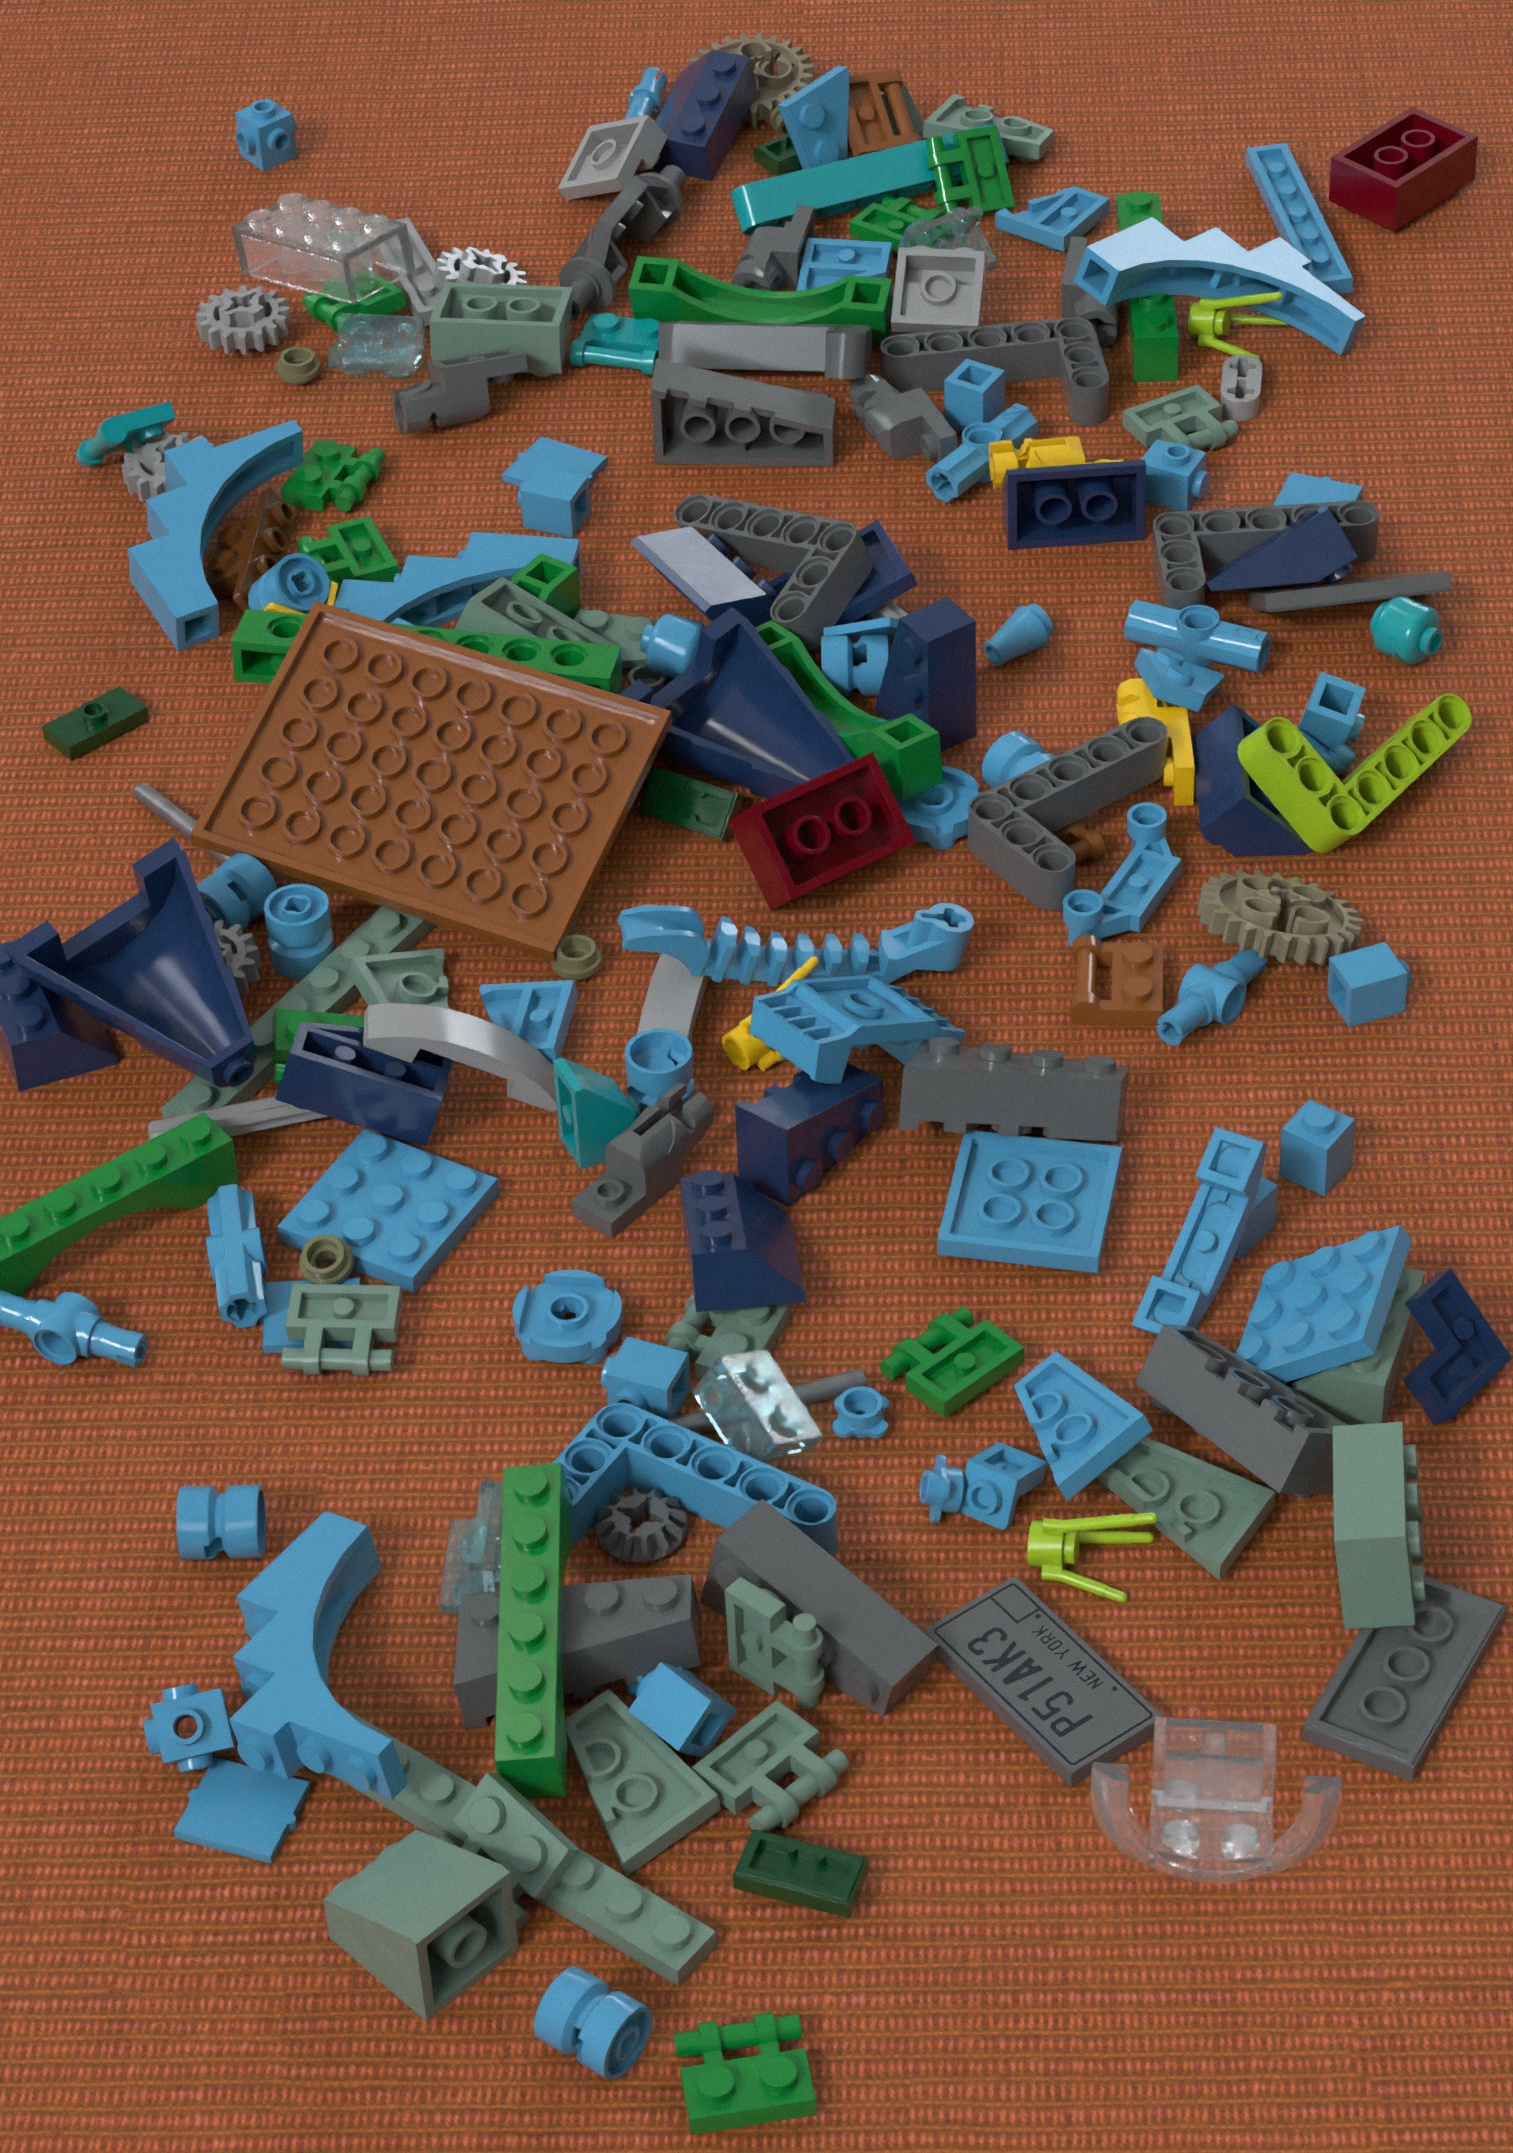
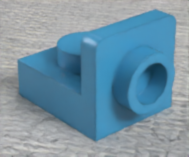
M1001 1442L994 1444L968 1459L964 1475L963 1496L958 1511L993 1527L1005 1530L1012 1525L1018 1497L1044 1482L1048 1462Z

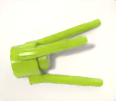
M1280 292L1223 299L1201 298L1200 302L1192 304L1189 312V335L1191 337H1198V346L1215 348L1232 356L1250 355L1260 360L1258 355L1221 341L1219 337L1221 335L1226 336L1229 333L1231 323L1256 325H1288V323L1269 315L1231 314L1230 310L1223 308L1280 301L1283 295Z
M1153 1512L1066 1520L1044 1518L1043 1521L1033 1520L1028 1536V1565L1042 1567L1041 1580L1060 1581L1098 1596L1124 1603L1128 1598L1125 1592L1064 1568L1066 1564H1077L1080 1544H1149L1154 1540V1535L1150 1532L1089 1530L1154 1524L1157 1522L1158 1516Z

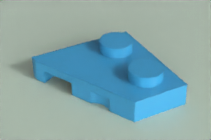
M1073 186L1057 191L1054 195L1042 196L1028 201V210L1021 213L1011 214L1006 208L999 210L995 213V228L1043 244L1049 249L1064 252L1069 248L1071 237H1082L1110 213V198Z

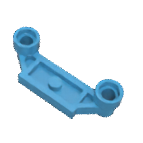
M1145 802L1136 804L1128 810L1127 834L1132 838L1131 853L1100 895L1092 890L1079 889L1068 893L1064 897L1063 921L1068 926V944L1071 947L1073 941L1081 935L1089 934L1101 939L1127 930L1140 932L1181 875L1182 859L1172 856L1164 837L1167 831V813L1160 805Z

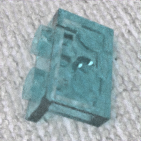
M979 205L968 209L956 208L945 216L930 221L925 219L918 220L906 228L899 247L904 248L922 245L932 249L955 250L967 247L975 251H986L987 271L993 270L997 263V258L979 227L984 214Z
M341 313L337 319L338 340L328 349V367H340L344 374L360 375L367 373L368 369L384 370V375L408 376L410 371H415L425 360L424 318L416 316Z
M767 1349L718 1357L693 1390L694 1397L725 1445L765 1464L772 1457L813 1450L823 1437L809 1415L807 1408L801 1403Z
M481 1481L476 1520L454 1519L451 1521L439 1601L440 1610L443 1613H459L460 1595L500 1591L503 1481Z

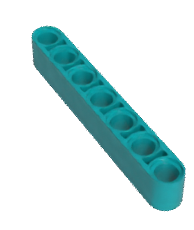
M987 124V125L978 126V127H974V128H970V129H966V130L977 129V128L988 127V126H994V125H996V124ZM996 125L1007 169L1010 166V162L998 126ZM956 132L941 136L945 151L955 149L952 136ZM921 140L744 184L734 189L730 193V198L742 234L750 236L759 227L772 226L784 228L786 221H792L797 205L814 206L816 220L865 208L873 202L881 204L887 195L898 199L901 196L909 197L937 190L933 171H928L925 158L929 154L926 140ZM959 165L950 166L953 185L963 183Z

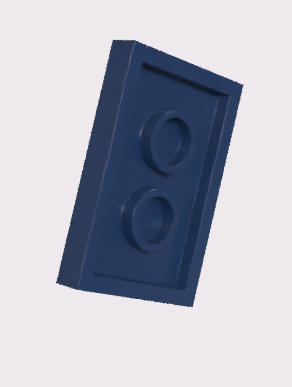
M879 520L858 531L873 558L874 566L834 626L855 622L862 616L918 585L912 572ZM785 572L769 581L768 584L780 594L793 573Z

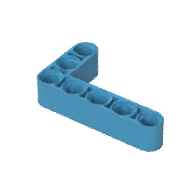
M613 1403L602 1408L553 1462L562 1464L572 1502L571 1547L578 1544L597 1523L598 1508L608 1506L613 1493L621 1495L630 1485L646 1493L658 1487L664 1498L677 1497L681 1509L726 1529L731 1527L763 1498L831 1556L835 1554L838 1548L836 1500L832 1494L631 1404Z

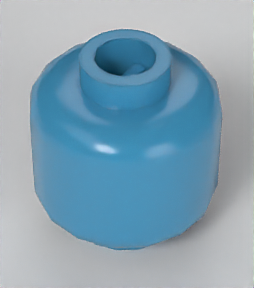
M674 614L662 615L655 626L648 624L641 638L640 651L646 653V661L650 671L657 674L663 673L667 677L675 679L692 666L696 659L700 633L705 628V625Z

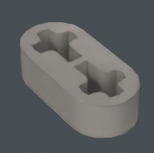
M1243 354L1229 357L1224 361L1220 389V404L1222 405V415L1236 421H1244L1258 415L1260 411L1263 371L1262 362L1258 358Z

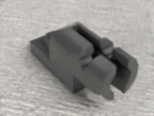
M797 205L792 221H786L784 228L772 226L757 228L749 237L745 249L738 259V265H736L731 283L740 287L763 291H776L778 287L797 289L807 238H815L814 206Z
M1071 237L1061 284V318L1080 317L1090 321L1094 326L1100 347H1106L1113 344L1116 338L1117 323L1120 320L1123 301L1104 306L1073 282L1088 246V237Z
M510 347L428 362L429 380L393 391L391 406L395 426L399 432L404 431V434L427 430L429 422L438 428H443L445 426L471 422L483 417L490 411L487 380L489 383L508 382L514 379L513 373L528 371L526 353Z
M868 375L865 378H859L851 385L849 395L856 403L851 405L854 414L860 423L864 425L865 430L874 437L882 450L893 459H904L922 453L927 461L932 460L936 465L958 447L957 434L922 387L900 393L885 378L879 375Z
M678 1082L661 1095L655 1105H649L630 1126L607 1143L605 1149L606 1172L571 1200L572 1216L613 1239L680 1183V1177H682L681 1157L705 1136V1131L712 1126L714 1121V1109L709 1099L699 1091L684 1104L682 1097L687 1093V1086L684 1083Z

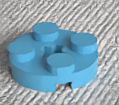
M942 766L943 783L923 791L922 794L916 797L902 800L893 793L914 839L920 842H928L935 849L951 848L956 845L957 838L968 834V804L971 799L980 794L978 792V783L971 775L948 766Z
M559 1270L543 1275L544 1283L535 1286L532 1290L529 1289V1284L520 1290L514 1300L512 1311L514 1332L521 1343L522 1353L525 1357L534 1361L547 1360L558 1363L580 1361L585 1364H596L607 1357L608 1347L618 1339L621 1333L623 1314L619 1294L616 1290L613 1294L611 1290L607 1289L603 1278L582 1270ZM565 1312H573L576 1315L574 1319L562 1320Z

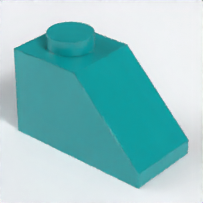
M563 1057L553 1060L559 1138L581 1170L604 1162L607 1143L641 1114L639 1107L632 1096L626 1097L612 1078Z

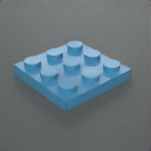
M363 1129L277 1226L279 1242L303 1250L306 1243L316 1236L331 1235L344 1240L352 1251L354 1257L352 1270L394 1286H401V1289L415 1294L499 1195L498 1178ZM326 1259L334 1263L336 1262L335 1259Z
M966 1130V1133L963 1134L937 1238V1255L1098 1273L1122 1164V1147L1028 1136H1006L992 1132Z
M1398 1225L1380 1232L1371 1231L1365 1233L1356 1240L1335 1247L1326 1246L1320 1248L1311 1255L1290 1262L1281 1261L1272 1265L1269 1269H1266L1262 1277L1260 1289L1235 1354L1282 1384L1375 1355L1412 1239L1403 1227Z

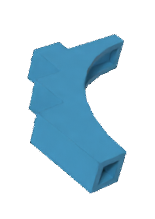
M1153 217L1087 246L1073 281L1104 306L1129 298L1165 293V295H1189L1209 299H1223L1280 292L1283 295L1280 301L1243 307L1254 309L1284 321L1316 338L1339 355L1351 351L1366 318L1363 313L1309 273L1308 269L1312 261L1281 237L1247 251L1217 227L1187 241H1183Z
M295 420L214 448L203 437L164 451L166 485L170 491L146 499L148 533L153 540L128 548L130 582L177 651L220 637L218 602L205 579L203 562L211 538L225 516L247 494L271 478L304 464L303 431Z
M471 532L466 549L459 550L457 559L408 555L402 573H396L393 582L343 579L333 606L385 623H391L399 617L415 626L437 627L459 619L471 597L501 577L511 581L517 572L540 553L577 567L580 586L583 577L580 539Z
M324 1511L236 1596L245 1620L244 1628L251 1638L233 1656L242 1681L241 1689L248 1701L229 1720L238 1742L237 1750L240 1757L249 1767L256 1771L265 1770L289 1780L305 1765L313 1772L327 1773L349 1782L361 1791L370 1790L393 1800L408 1785L393 1740L357 1721L335 1701L328 1690L329 1659L338 1630L357 1597L382 1569L367 1525Z

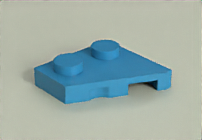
M836 66L778 104L803 170L847 159L849 70L847 67Z
M807 238L796 291L815 289L832 284L848 275L888 279L892 260V242Z
M1141 647L1134 666L1154 698L1199 712L1204 704L1211 700L1213 694H1218L1225 678L1223 673L1185 662V658L1182 655L1167 648L1159 647L1157 652Z
M574 980L480 985L479 991L491 1023L510 1031L529 1043L549 1060L551 1064H553V1060L561 1057L579 996Z

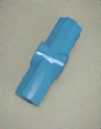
M1015 403L989 423H975L967 426L962 431V444L926 472L927 485L933 490L936 498L949 503L976 482H991L988 458L989 442L1012 440L1014 448L1018 450L1024 443L1023 439L1033 438L1038 434V420L1032 416L1028 407Z
M1135 599L1129 608L1128 617L1124 625V638H1128L1129 641L1173 650L1185 658V662L1201 667H1208L1216 662L1261 674L1267 665L1272 646V635H1269L1268 632L1220 621L1218 612L1205 605H1191L1180 611Z
M237 1184L218 1187L216 1194L207 1199L211 1236H206V1245L212 1279L217 1289L221 1321L230 1322L238 1329L255 1326L257 1320L267 1314L268 1304L263 1276L268 1275V1268L261 1230L257 1226L252 1191H245Z

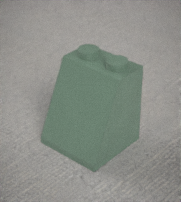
M418 1829L414 1830L400 1842L386 1847L375 1861L352 1878L338 1883L332 1892L323 1899L329 1938L426 2022L519 1950L510 1871L501 1864Z

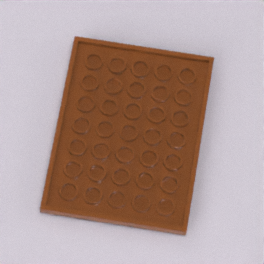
M315 601L190 835L193 844L229 857L237 853L249 854L259 860L269 870L555 962L556 951L566 936H569L673 723L672 713L663 708Z

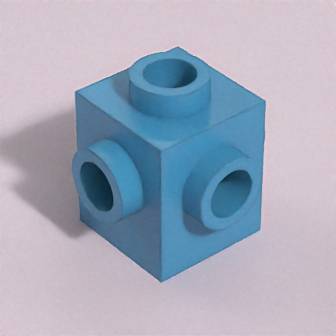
M268 98L255 101L251 106L235 112L237 125L235 139L240 149V155L260 170L266 171L297 157L294 135L296 122L293 115L287 109H284Z
M197 1683L163 1690L161 1691L163 1702L150 1705L153 1718L143 1720L150 1755L161 1753L163 1764L171 1765L177 1763L179 1773L214 1766L213 1754L237 1749L233 1728L229 1720L230 1715L225 1692L222 1688L199 1693ZM187 1718H194L197 1722L196 1733L190 1738L183 1739L179 1734L181 1722Z

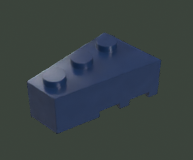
M948 597L899 618L875 710L886 720L898 719L911 713L939 732L941 752L976 736V621Z
M299 1022L275 1100L291 1104L299 1109L310 1110L336 1118L350 1125H358L393 1136L402 1141H409L426 1147L443 1099L452 1059L420 1049L412 1063L364 1047V1027Z
M847 1063L841 1084L816 1082L805 1071H801L794 1075L793 1084L782 1089L773 1085L764 1090V1099L754 1104L747 1100L735 1104L739 1177L761 1194L791 1207L806 1192L814 1190L821 1178L837 1162L844 1161L851 1153L852 1148L869 1132H874L879 1128L886 1112L883 1102V1080Z

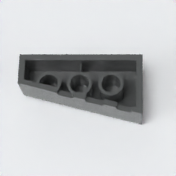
M656 359L651 385L655 464L833 467L837 439L836 399Z
M932 1037L929 1039V1042L922 1041L903 1068L898 1129L918 1130V1120L939 1121L944 1124V1132L966 1133V1128L977 1127L981 1124H991V1128L997 1131L998 1135L1006 1136L1028 1134L1033 1131V1127H1043V1135L1047 1138L1116 1142L1124 1128L1129 1067L1116 1065V1060L1104 1056H1089L1085 1058V1061L1064 1059V1054L1055 1050H1035L1030 1055L1012 1052V1047L1000 1043H985L980 1048L960 1046V1041L955 1038Z
M1163 1324L1135 1381L1136 1385L1152 1396L1150 1402L1159 1409L1180 1417L1196 1433L1209 1439L1279 1494H1293L1304 1499H1309L1311 1495H1333L1332 1426L1347 1424L1192 1326Z
M763 1498L716 1539L700 1600L708 1607L726 1617L725 1590L741 1576L758 1588L773 1592L786 1605V1620L793 1624L794 1617L801 1613L813 1615L816 1619L817 1628L823 1635V1654L818 1659V1663L824 1669L825 1681L882 1717L928 1676L938 1644Z
M692 1574L564 1585L562 1604L563 1695L572 1693L575 1701L596 1695L595 1690L603 1684L620 1679L627 1686L637 1683L636 1677L643 1676L644 1678L649 1672L655 1670L660 1662L675 1667L682 1666L684 1670L701 1665L702 1617ZM500 1591L460 1595L453 1685L466 1731L486 1726L485 1717L496 1715Z

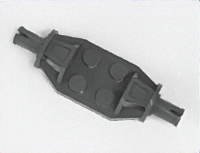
M668 165L662 170L661 174L648 172L634 175L601 215L571 259L563 265L559 274L560 287H573L571 320H576L582 313V310L592 312L604 310L613 301L616 294L615 284L628 268V264L616 247L617 242L623 235L649 243L661 227L672 225L679 219L684 208L683 197L679 190L687 182L686 175L681 168L675 165Z

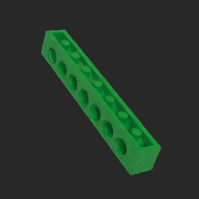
M246 609L231 640L235 681L271 684L307 615ZM389 623L614 694H619L623 686L621 646Z

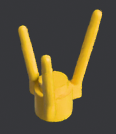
M812 956L775 992L784 990L793 980L805 979L819 964V959L816 956ZM751 1014L722 1037V1046L728 1058L738 1068L747 1070L756 1063L762 1071H765L775 1063L785 1059L780 1056L779 1052L767 1047L766 1043L750 1034Z

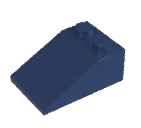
M1322 505L1205 577V582L1211 591L1318 582L1323 578L1330 584L1353 570L1350 562L1356 559L1358 555L1330 509Z

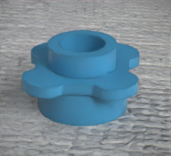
M865 1386L852 1387L835 1399L834 1408L838 1411V1419L832 1423V1428L837 1436L843 1438L849 1436L880 1438L887 1433L888 1424L884 1421V1413L889 1410V1401L876 1390Z
M937 1454L933 1471L924 1470L919 1486L921 1504L929 1505L930 1522L934 1523L939 1522L941 1512L956 1513L959 1510L963 1496V1472L961 1468L946 1466V1456L943 1454Z

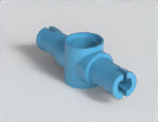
M1251 949L1244 952L1238 951L1230 960L1218 962L1212 968L1202 963L1193 965L1186 973L1180 985L1178 1004L1163 1014L1157 1021L1160 1024L1157 1026L1158 1036L1165 1043L1175 1046L1179 1045L1194 1029L1199 1026H1207L1213 1020L1223 1025L1232 1023L1244 1005L1247 984L1266 970L1267 965L1265 963L1267 962V957L1259 958L1258 951Z
M0 1290V1326L27 1334L28 1339L32 1340L38 1353L55 1364H71L78 1355L92 1358L96 1355L138 1368L145 1358L148 1347L146 1334L129 1331L106 1323L105 1319L100 1316L99 1310L94 1303L78 1293L65 1292L61 1293L54 1302L43 1298L37 1302Z

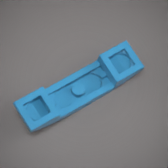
M1215 1127L1195 1174L1201 1185L1161 1278L1152 1275L1132 1322L1134 1328L1158 1336L1163 1324L1197 1327L1224 1280L1248 1222L1264 1165L1267 1145L1264 1142Z

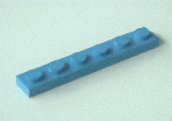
M1287 143L1246 148L1245 163L1281 238L1312 261L1308 272L1337 294L1352 293L1353 277Z

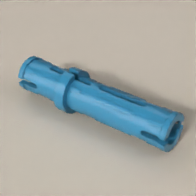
M650 67L643 72L640 84L633 89L629 96L630 106L624 119L645 115L651 117L657 113L662 103V91L668 82V77L664 71L660 74L658 80L656 75L659 68Z

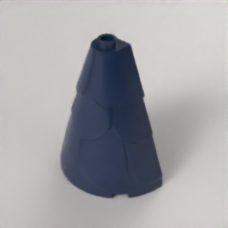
M733 607L701 630L695 663L652 696L653 689L640 679H637L618 694L671 711L673 723L657 753L658 755L694 767L704 774L727 783L749 788L753 795L765 799H770L856 760L824 713L814 708L786 667L781 665L748 618L742 616Z
M174 838L132 864L139 892L137 895L70 939L61 943L59 933L47 920L5 947L10 959L31 980L84 1008L90 1016L137 1039L140 1046L156 1056L220 1088L239 1086L252 1075L257 1053L231 967L225 966L210 913L205 911L187 854L181 849L179 843Z

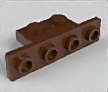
M271 487L262 491L255 517L241 524L237 522L231 523L219 533L212 561L209 564L206 581L216 600L234 592L233 600L243 612L246 609H250L248 593L252 584L287 555L296 522V517L290 504L286 500L281 499Z

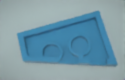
M1057 1351L1052 1353L1014 1385L1028 1420L1038 1437L1041 1450L1052 1469L1055 1482L1066 1501H1069L1121 1456L1129 1453L1140 1440L1153 1430L1143 1413Z

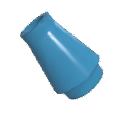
M1033 603L1027 607L1019 606L994 636L983 644L984 653L991 663L1000 667L1007 661L1047 645L1048 637L1054 633L1053 623L1040 606Z

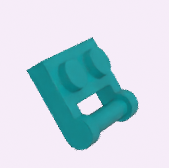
M592 313L578 340H573L571 344L570 364L572 366L585 367L587 363L638 369L641 370L643 375L653 376L655 361L658 359L659 321L652 318L635 319L619 317L611 313Z
M168 401L106 419L98 427L95 437L84 440L76 450L77 460L85 467H95L104 459L106 454L123 449L126 450V453H133V444L145 446L147 442L165 435L164 429L176 419L171 402Z

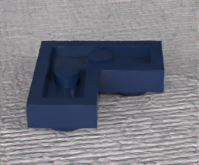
M1451 1268L1437 1272L1405 1302V1305L1435 1349L1403 1381L1433 1425L1447 1422L1512 1359Z

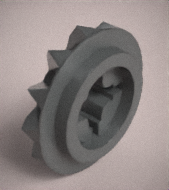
M634 1486L629 1496L624 1497L613 1493L609 1505L598 1508L597 1524L595 1525L596 1536L602 1548L618 1559L629 1562L658 1560L675 1551L684 1540L687 1531L686 1512L680 1509L677 1497L664 1498L658 1487L648 1494H641ZM649 1515L650 1522H643L632 1533L631 1521L638 1522L642 1516Z

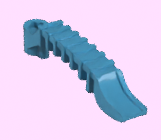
M939 903L932 906L930 910L916 911L913 922L892 930L882 929L876 949H869L870 946L861 933H853L849 949H842L843 947L835 934L826 933L822 949H815L812 941L806 934L798 933L794 948H787L783 936L779 932L772 931L767 945L760 946L761 939L756 930L750 926H744L740 941L736 944L737 929L733 921L729 917L724 916L720 918L712 941H705L702 937L704 927L701 916L692 908L684 906L656 905L621 910L617 919L622 931L623 950L656 952L670 955L681 961L688 968L692 976H711L714 982L721 983L723 978L739 980L740 984L749 985L750 981H763L772 987H777L778 983H784L812 956H816L819 959V964L805 979L872 975L883 984L889 985L894 980L916 969L952 971L959 968L962 964L974 924L972 915L965 908L952 903Z

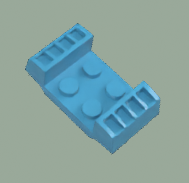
M872 975L793 980L784 990L754 997L750 1034L753 1037L761 1039L766 1043L767 1047L779 1052L782 1058L794 1063L797 1069L805 1071L812 1080L824 1084H841L851 1047L866 1049L870 1044H877L906 1065L922 1041L929 1042V1039L932 1037L942 1036L958 1039L961 1045L966 1032L961 1028L954 1027L947 1018H941L934 1013V1009L919 1002L920 999L917 997H911L901 986L883 984Z

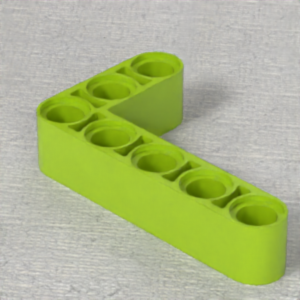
M1454 694L1440 696L1411 716L1342 782L1299 729L1290 720L1283 717H1274L1242 739L1238 745L1237 753L1243 768L1302 840L1318 853H1329L1361 832L1468 731L1471 726L1472 716L1466 702L1459 696Z

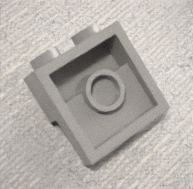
M649 115L589 126L558 187V191L567 200L622 191L633 178L635 172L653 168L660 158V152L668 136Z
M922 245L912 248L899 247L891 316L892 332L919 333L980 326L987 275L986 251H975L967 247L955 250L932 249Z

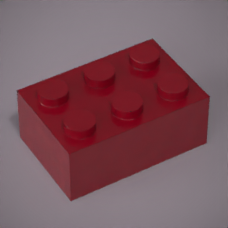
M1411 107L1331 157L1329 201L1347 209L1351 213L1367 218L1385 229L1396 231L1475 180L1478 136Z
M873 752L754 805L728 821L770 911L889 857L916 842Z

